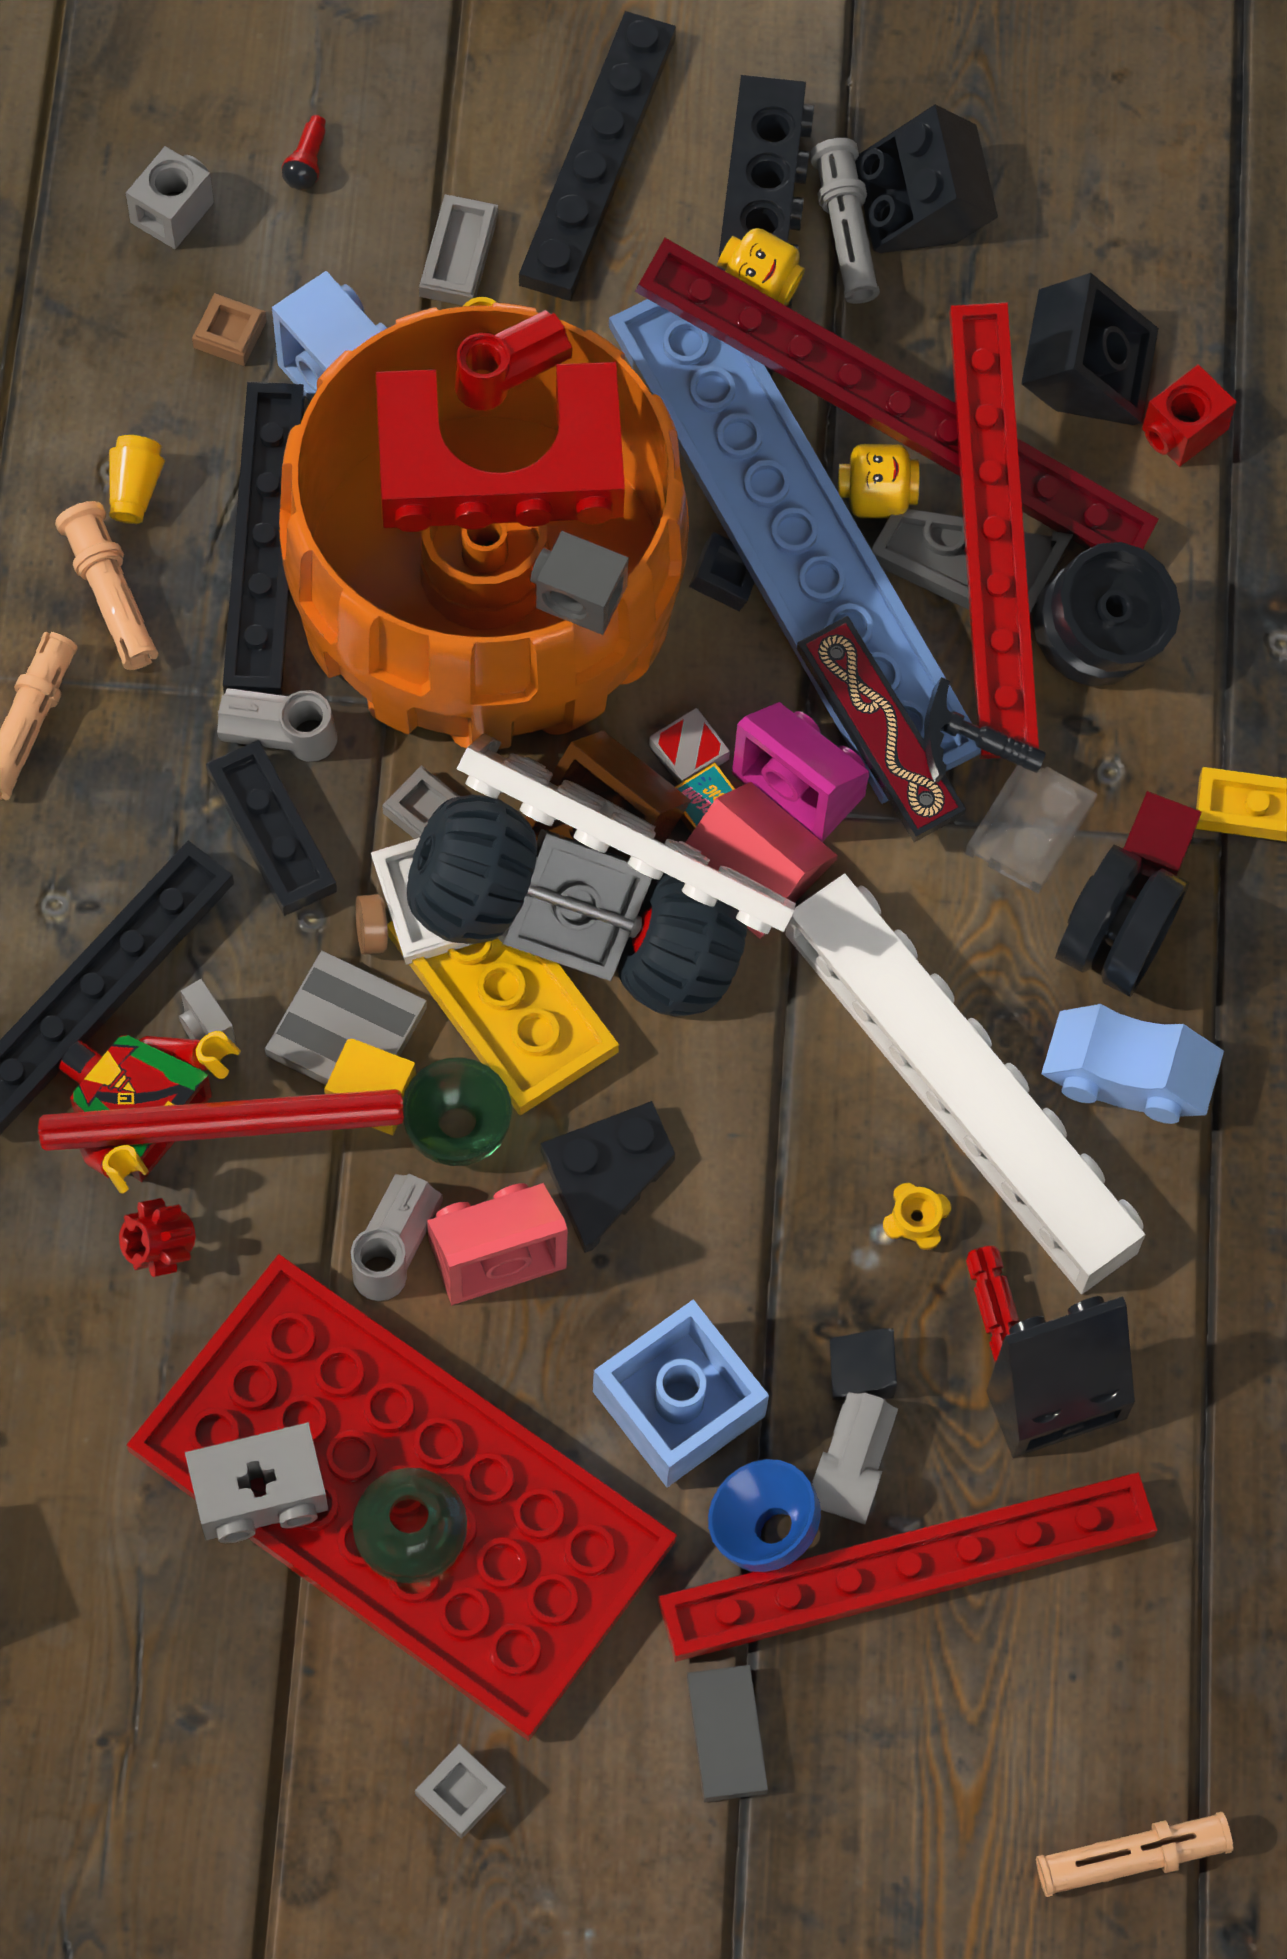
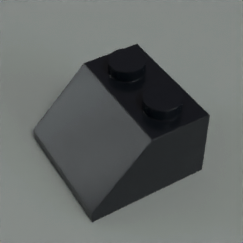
M1092 273L1041 288L1038 291L1021 384L1057 412L1128 425L1140 424L1143 421L1159 328Z

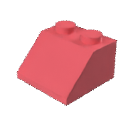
M525 1183L510 1185L495 1193L492 1200L473 1206L469 1202L454 1203L439 1210L436 1213V1218L427 1220L428 1240L451 1306L567 1268L568 1229L562 1214L544 1183L533 1187H528Z

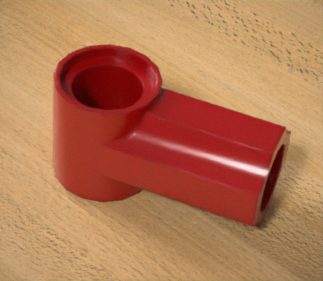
M544 310L496 335L477 333L468 336L457 349L455 392L458 399L465 406L474 410L486 411L496 408L505 400L509 389L555 367L556 364H561L571 359L572 345L567 337L564 325L555 313L550 314ZM476 370H487V371L492 372V373L479 374V373H476V372H474V371H476Z

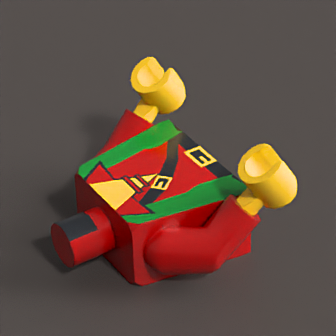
M221 1031L208 1033L201 1040L144 1036L137 1040L128 1035H122L118 1037L104 1056L82 1041L75 1042L63 1056L59 1069L79 1083V1086L74 1090L70 1098L74 1112L207 1103L212 1097L209 1076L202 1070H209L215 1077L224 1079L228 1075L229 1070L222 1064L221 1059L228 1054L239 1055L241 1050ZM174 1142L79 1149L84 1162L90 1168L110 1178L119 1193H125L129 1190V1187L124 1178L131 1173L134 1178L143 1182Z

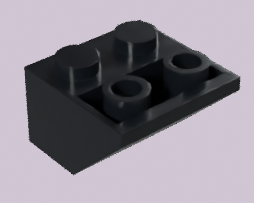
M936 104L861 152L855 161L858 179L866 187L867 197L863 205L873 250L880 254L955 244L998 218L977 125Z

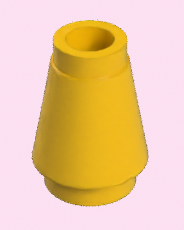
M122 435L117 438L116 447L109 450V516L112 519L130 524L143 522L144 512L147 510L165 463L164 458L160 456L162 446L155 440L137 435Z

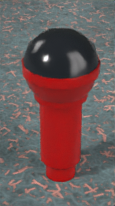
M319 115L311 116L309 122L304 126L297 149L282 164V177L291 188L297 190L309 189L319 178L317 156L326 133L324 128L326 120Z

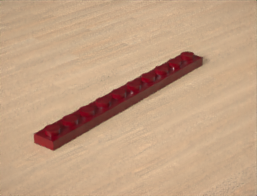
M664 237L635 290L636 293L960 476L955 402ZM1017 438L1023 513L1057 532L1073 534L1072 541L1086 549L1101 543L1123 542L1144 549L1159 520L1157 517Z

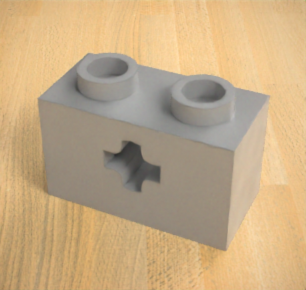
M309 1422L185 1452L205 1540L218 1538L220 1543H235L256 1534L255 1528L279 1522L282 1528L300 1527L315 1521L318 1518L317 1513L328 1511L326 1493ZM255 1478H263L266 1486V1495L254 1497L250 1481Z

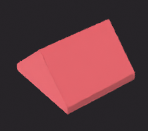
M752 782L717 797L685 842L701 851V854L710 860L707 866L717 871L720 866L736 870L794 903L838 857L836 853ZM747 926L759 939L765 934Z

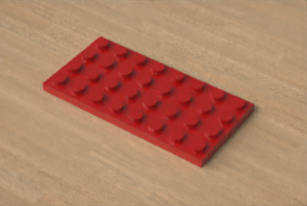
M278 1254L127 1443L128 1452L196 1500L185 1452L309 1422L326 1493L328 1511L317 1513L318 1518L315 1521L300 1527L282 1528L279 1522L255 1528L256 1534L248 1539L524 1739L530 1741L677 1540V1534ZM255 1478L250 1481L254 1497L266 1495V1486L263 1478Z

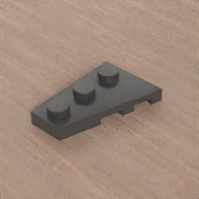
M907 509L905 513L900 515H890L871 549L882 569L969 610L963 517ZM1053 531L1052 536L1024 532L1030 618L1035 611L1039 594L1053 578L1068 551L1073 534Z

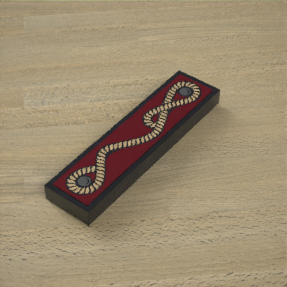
M846 616L799 641L796 648L913 842L964 816L966 808L946 775L943 776L940 782H934L927 764L924 739L850 618Z

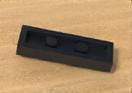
M259 740L206 763L207 774L284 916L337 892V885L333 875Z

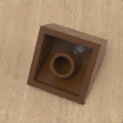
M604 730L571 742L553 771V776L550 780L552 784L558 787L562 784L563 780L576 783L655 826L654 832L656 833L654 839L665 844L666 839H668L691 802L687 796ZM528 816L525 818L536 835V841L541 828L576 840L573 836L577 829L558 819L554 820L552 826H548ZM612 846L607 849V852L627 859L631 857Z

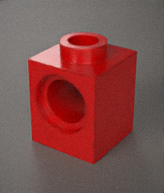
M1198 364L1149 401L1142 430L1145 432V436L1154 450L1162 455L1167 454L1181 467L1229 429L1237 401ZM1175 416H1187L1195 422H1183Z

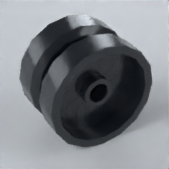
M1123 542L1101 543L1079 554L1066 568L1058 572L1048 582L1037 598L1033 623L1037 644L1047 661L1066 678L1088 686L1114 685L1134 674L1146 662L1152 660L1165 649L1176 634L1181 609L1177 587L1165 566L1144 549Z
M1114 844L1107 852L1094 876L1092 875L1080 893L1069 916L1068 926L1058 947L1055 959L1084 973L1095 965L1108 944L1111 946V950L1102 969V981L1109 987L1131 997L1163 943L1190 883L1162 868L1150 876L1138 897L1134 896L1133 894L1143 872L1142 859Z

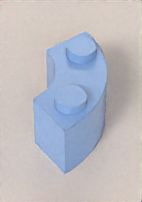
M1102 1004L1060 1011L1041 1075L1063 1086L1062 1093L1074 1101L1093 1103L1098 1100L1121 1108L1144 1112L1149 1118L1158 1122L1173 1124L1179 1122L1180 1116H1201L1207 1114L1224 1050L1184 1024L1164 1025L1141 1021L1119 1014Z

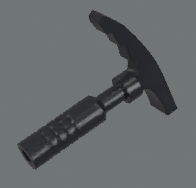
M942 677L939 679L932 690L924 722L926 759L934 782H940L946 773V764L943 762L944 749L940 746L944 734L940 731H944L954 737L958 733L975 741L978 748L1007 759V761L1034 773L1039 771L1046 752L1029 746V744L989 726L980 728L965 721L964 715L955 711L950 712L947 708V692L950 681Z

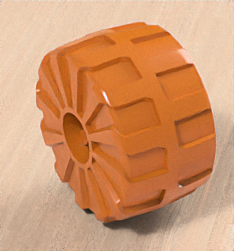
M494 302L492 306H463L442 310L433 307L396 319L395 325L369 338L353 351H344L318 378L317 391L306 409L301 424L295 425L289 432L283 457L279 520L282 560L290 593L301 615L308 645L317 663L328 678L342 675L355 690L367 699L369 711L378 721L407 735L417 726L449 734L454 742L463 748H467L482 734L489 735L500 741L501 744L498 749L509 748L515 735L539 730L552 735L565 734L603 714L606 708L607 696L619 685L632 683L642 677L658 655L666 639L671 613L681 586L687 558L689 534L687 497L680 468L678 434L665 403L657 394H651L642 379L625 361V354L596 332L592 330L583 331L562 320L560 321L564 325L567 337L572 345V358L561 364L616 362L625 482L624 518H613L600 524H586L579 520L550 521L548 524L538 527L523 526L519 523L490 524L481 529H464L458 525L430 526L419 532H406L398 528H383L376 372L436 369L438 418L441 436L448 449L459 460L473 468L493 473L517 471L538 461L551 448L558 433L556 366L509 389L505 400L499 406L490 410H474L465 406L458 399L455 392L457 349L461 342L468 336L477 333L496 335L538 314L536 308L499 302ZM476 370V371H474V372L479 373V374L492 373V372H489V371H487V370ZM561 531L629 557L627 588L603 635L536 608L537 584L530 581L531 573L541 550L546 548L552 551ZM490 541L494 542V544H492V545L482 546V545L487 544V543L490 542Z

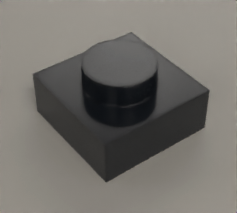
M713 532L705 542L689 587L740 612L747 603L755 582L731 540Z

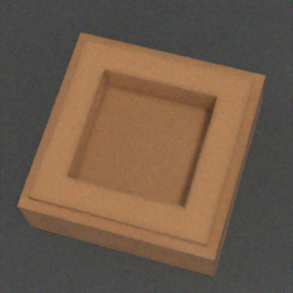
M214 293L192 337L193 348L245 366L267 322L266 311Z

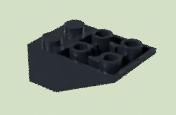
M1102 1296L1091 1297L1071 1306L1068 1309L1069 1315L1046 1322L1044 1316H1036L1023 1320L1009 1329L1010 1335L1004 1338L986 1392L1013 1458L1128 1418L1135 1403L1127 1305L1123 1296L1104 1302Z

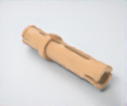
M48 632L43 633L31 665L28 667L26 674H21L18 677L14 686L17 694L0 729V800L2 798L4 800L10 799L17 778L40 732L45 716L50 708L57 706L62 694L59 687L78 649L72 640L55 632H51V634Z
M1223 1812L1215 1813L1216 1815L1171 1826L1164 1820L1152 1823V1830L1097 1842L1092 1845L1047 1856H1036V1865L1043 1892L1046 1897H1049L1055 1893L1100 1882H1108L1162 1868L1164 1873L1179 1870V1863L1220 1853H1231L1233 1851V1842L1227 1819Z

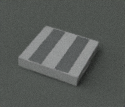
M321 950L265 1047L266 1057L326 1085L348 1039H356L400 1057L427 1009V1000Z

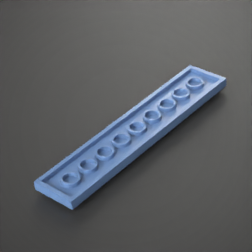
M649 299L609 317V328L632 369L642 379L651 394H657L665 403L677 430L680 453L849 748L863 760L796 649L799 641L846 616L850 618L924 739V722L932 690L941 677L945 678L765 365ZM949 685L947 692L948 710L964 715V720L971 723ZM940 731L944 734L940 746L944 749L943 762L946 764V771L980 754L981 748L976 747L975 741L958 733L954 737L944 731ZM865 763L866 769H867L868 771H870V769L868 768L867 764ZM870 771L868 781L879 801L883 804L888 799Z

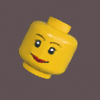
M760 228L750 230L742 240L732 236L717 263V266L724 269L725 272L787 306L796 292L805 272V268L799 265L800 253L795 246Z
M857 445L851 453L850 464H839L838 493L841 498H849L850 510L858 518L889 519L890 515L903 514L907 511L909 505L918 504L919 459H910L908 450L902 445Z

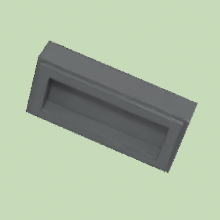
M750 1665L687 1673L704 1802L767 1794L768 1786Z

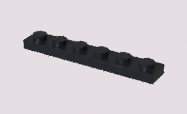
M628 11L624 12L519 272V286L567 301L572 300L676 39L675 25Z
M247 382L223 674L224 694L227 688L282 696L290 590L284 572L280 543L281 477L284 451L289 432L295 425L301 424L303 419L304 384Z
M189 840L0 1040V1135L59 1073L60 1062L67 1050L77 1041H82L86 1044L234 885L233 874Z

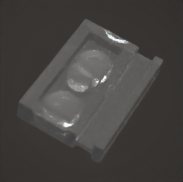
M1017 765L967 844L965 854L972 858L976 855L989 863L988 867L1039 894L1094 806L1097 793L1049 767L1045 769L1040 767L1039 771L1034 773Z

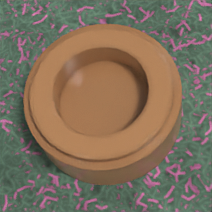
M379 894L361 895L356 898V926L362 955L384 953V950L387 949L388 929L384 900Z

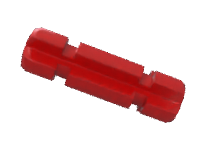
M992 1245L979 1247L968 1252L966 1263L971 1280L977 1281L974 1291L986 1334H992L989 1344L994 1361L996 1362L1005 1336L1010 1335L1009 1329L1020 1321L1007 1276L1001 1275L1004 1265L999 1249Z

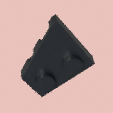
M652 1101L541 1143L542 1156L584 1253L593 1250L600 1243V1237L621 1214L625 1215L640 1199L641 1192L651 1182H656L675 1160L674 1149Z

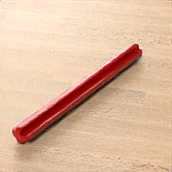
M389 1089L46 1114L39 1118L38 1135L42 1149L51 1151L392 1126L403 1123V1096L401 1091Z

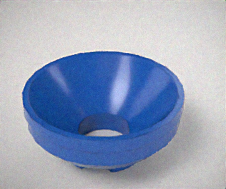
M765 1459L754 1461L738 1468L719 1486L711 1501L708 1513V1529L713 1543L721 1554L738 1567L755 1572L778 1570L794 1562L812 1544L818 1532L821 1519L820 1502L814 1486L806 1475L794 1465L781 1460ZM778 1514L790 1516L792 1522L791 1529L783 1540L772 1544L762 1541L761 1531L768 1519Z

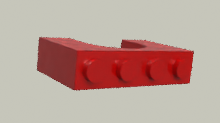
M616 362L556 364L557 437L548 452L538 461L526 468L505 473L486 472L473 468L459 460L446 446L439 428L436 369L376 372L383 528H398L406 532H419L430 526L458 525L464 529H481L490 524L519 523L523 526L538 527L546 525L550 521L579 520L586 524H600L613 518H624L625 482Z

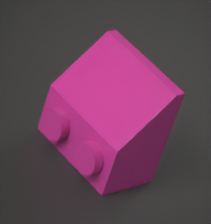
M778 702L746 715L737 724L732 775L744 784L752 782L821 842L831 834L865 797L870 771L866 769L863 760L852 749L846 746L837 747L824 737L818 725L803 712L796 711L793 713L782 703Z

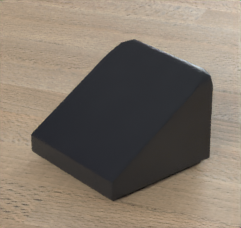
M881 1328L830 1338L832 1400H846L848 1392L856 1394L865 1392L883 1399L894 1398L897 1377L893 1328Z

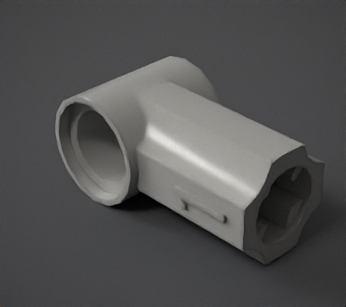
M227 688L226 693L222 695L218 711L217 730L220 741L248 745L259 740L262 747L290 750L297 759L306 762L319 761L326 758L337 744V729L331 707L327 699L320 693L304 690L293 693L290 696H281ZM308 720L321 722L315 730L310 732L296 730L301 723Z
M395 1174L367 1229L360 1233L353 1241L350 1251L353 1282L358 1292L367 1299L375 1301L389 1300L398 1295L404 1288L407 1279V1269L428 1231L427 1220L435 1217L443 1201L442 1194L435 1190L427 1181L411 1174ZM375 1257L388 1258L394 1262L389 1269L380 1272L371 1271L364 1266L367 1261Z
M848 1392L833 1432L834 1436L828 1453L823 1452L812 1483L817 1493L821 1510L864 1525L866 1524L882 1475V1471L878 1469L898 1412V1408L887 1403L885 1399L865 1392L861 1394Z

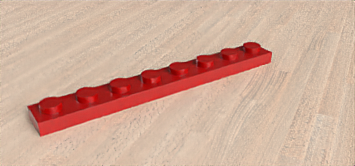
M1008 302L951 305L949 318L977 726L980 728L989 726L1039 749ZM981 749L979 754L980 759L1001 758Z
M1137 1472L797 1560L778 1570L751 1572L659 1596V1606L675 1662L1145 1540L1155 1537L1158 1530L1140 1474Z

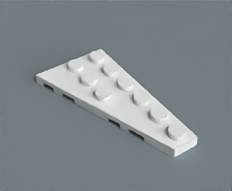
M482 734L467 747L457 770L469 775L465 784L472 789L494 799H498L500 793L504 792L523 802L519 810L528 817L548 826H552L554 820L558 819L577 829L573 837L582 844L602 853H606L608 847L612 846L630 855L628 865L638 872L660 880L663 873H666L684 882L685 885L682 892L694 900L714 907L717 900H720L739 910L736 919L743 924L765 934L769 933L771 927L784 932L795 910L796 903L736 870L720 866L717 871L707 866L710 860L702 855L701 851L683 841L677 842L666 839L665 844L655 840V826L576 783L563 780L559 787L552 784L550 780L553 774L545 769L546 766L526 756L521 757L516 754H510L509 758H505L496 752L501 742L489 735Z

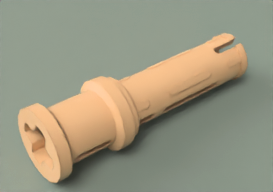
M96 501L76 504L63 511L57 517L55 523L57 530L61 535L68 538L76 557L73 560L74 570L82 579L88 580L109 632L117 646L123 667L127 670L143 668L152 663L151 659H157L159 653L148 634L142 615L124 578V573L121 569L124 553L120 545L112 542L104 524L106 511L103 505Z

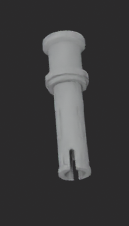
M848 138L828 139L818 143L809 153L812 166L818 169L822 187L817 194L819 205L830 214L835 247L843 279L844 297L849 303H865L875 299L880 291L876 283L870 245L861 208L867 197L865 184L858 179L855 164L859 156L856 142Z

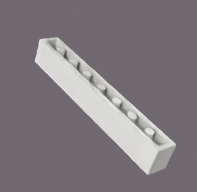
M844 873L795 907L787 924L785 935L1081 1295L1138 1254L1146 1235L1142 1231L1143 1222L1139 1214L1126 1200L1121 1199L1117 1201L1103 1184L1105 1183V1177L1097 1163L1085 1153L1079 1155L1067 1141L1066 1129L1058 1116L1049 1108L1042 1110L1028 1094L1029 1086L1022 1073L1013 1064L1006 1063L1004 1065L992 1051L990 1037L982 1025L974 1018L967 1020L953 1004L955 999L947 983L935 973L932 975L928 974L918 962L917 951L907 935L899 929L893 932L880 916V906L872 893L864 886L857 888Z

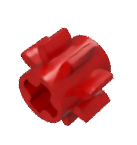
M163 1198L138 1202V1212L124 1216L125 1222L119 1232V1245L123 1256L128 1262L133 1264L135 1270L149 1268L152 1277L177 1272V1263L191 1259L190 1252L195 1245L196 1239L192 1220L185 1212L181 1211L182 1207L179 1204L166 1207Z

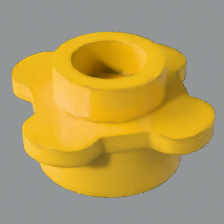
M903 1183L897 1186L893 1193L895 1206L892 1214L886 1216L883 1221L885 1234L891 1239L904 1237L915 1241L919 1248L923 1250L935 1248L941 1240V1235L938 1231L941 1221L949 1216L951 1212L949 1199L943 1194H935L928 1188L915 1187L911 1183ZM913 1212H920L923 1218L920 1221H915L912 1219L911 1214Z

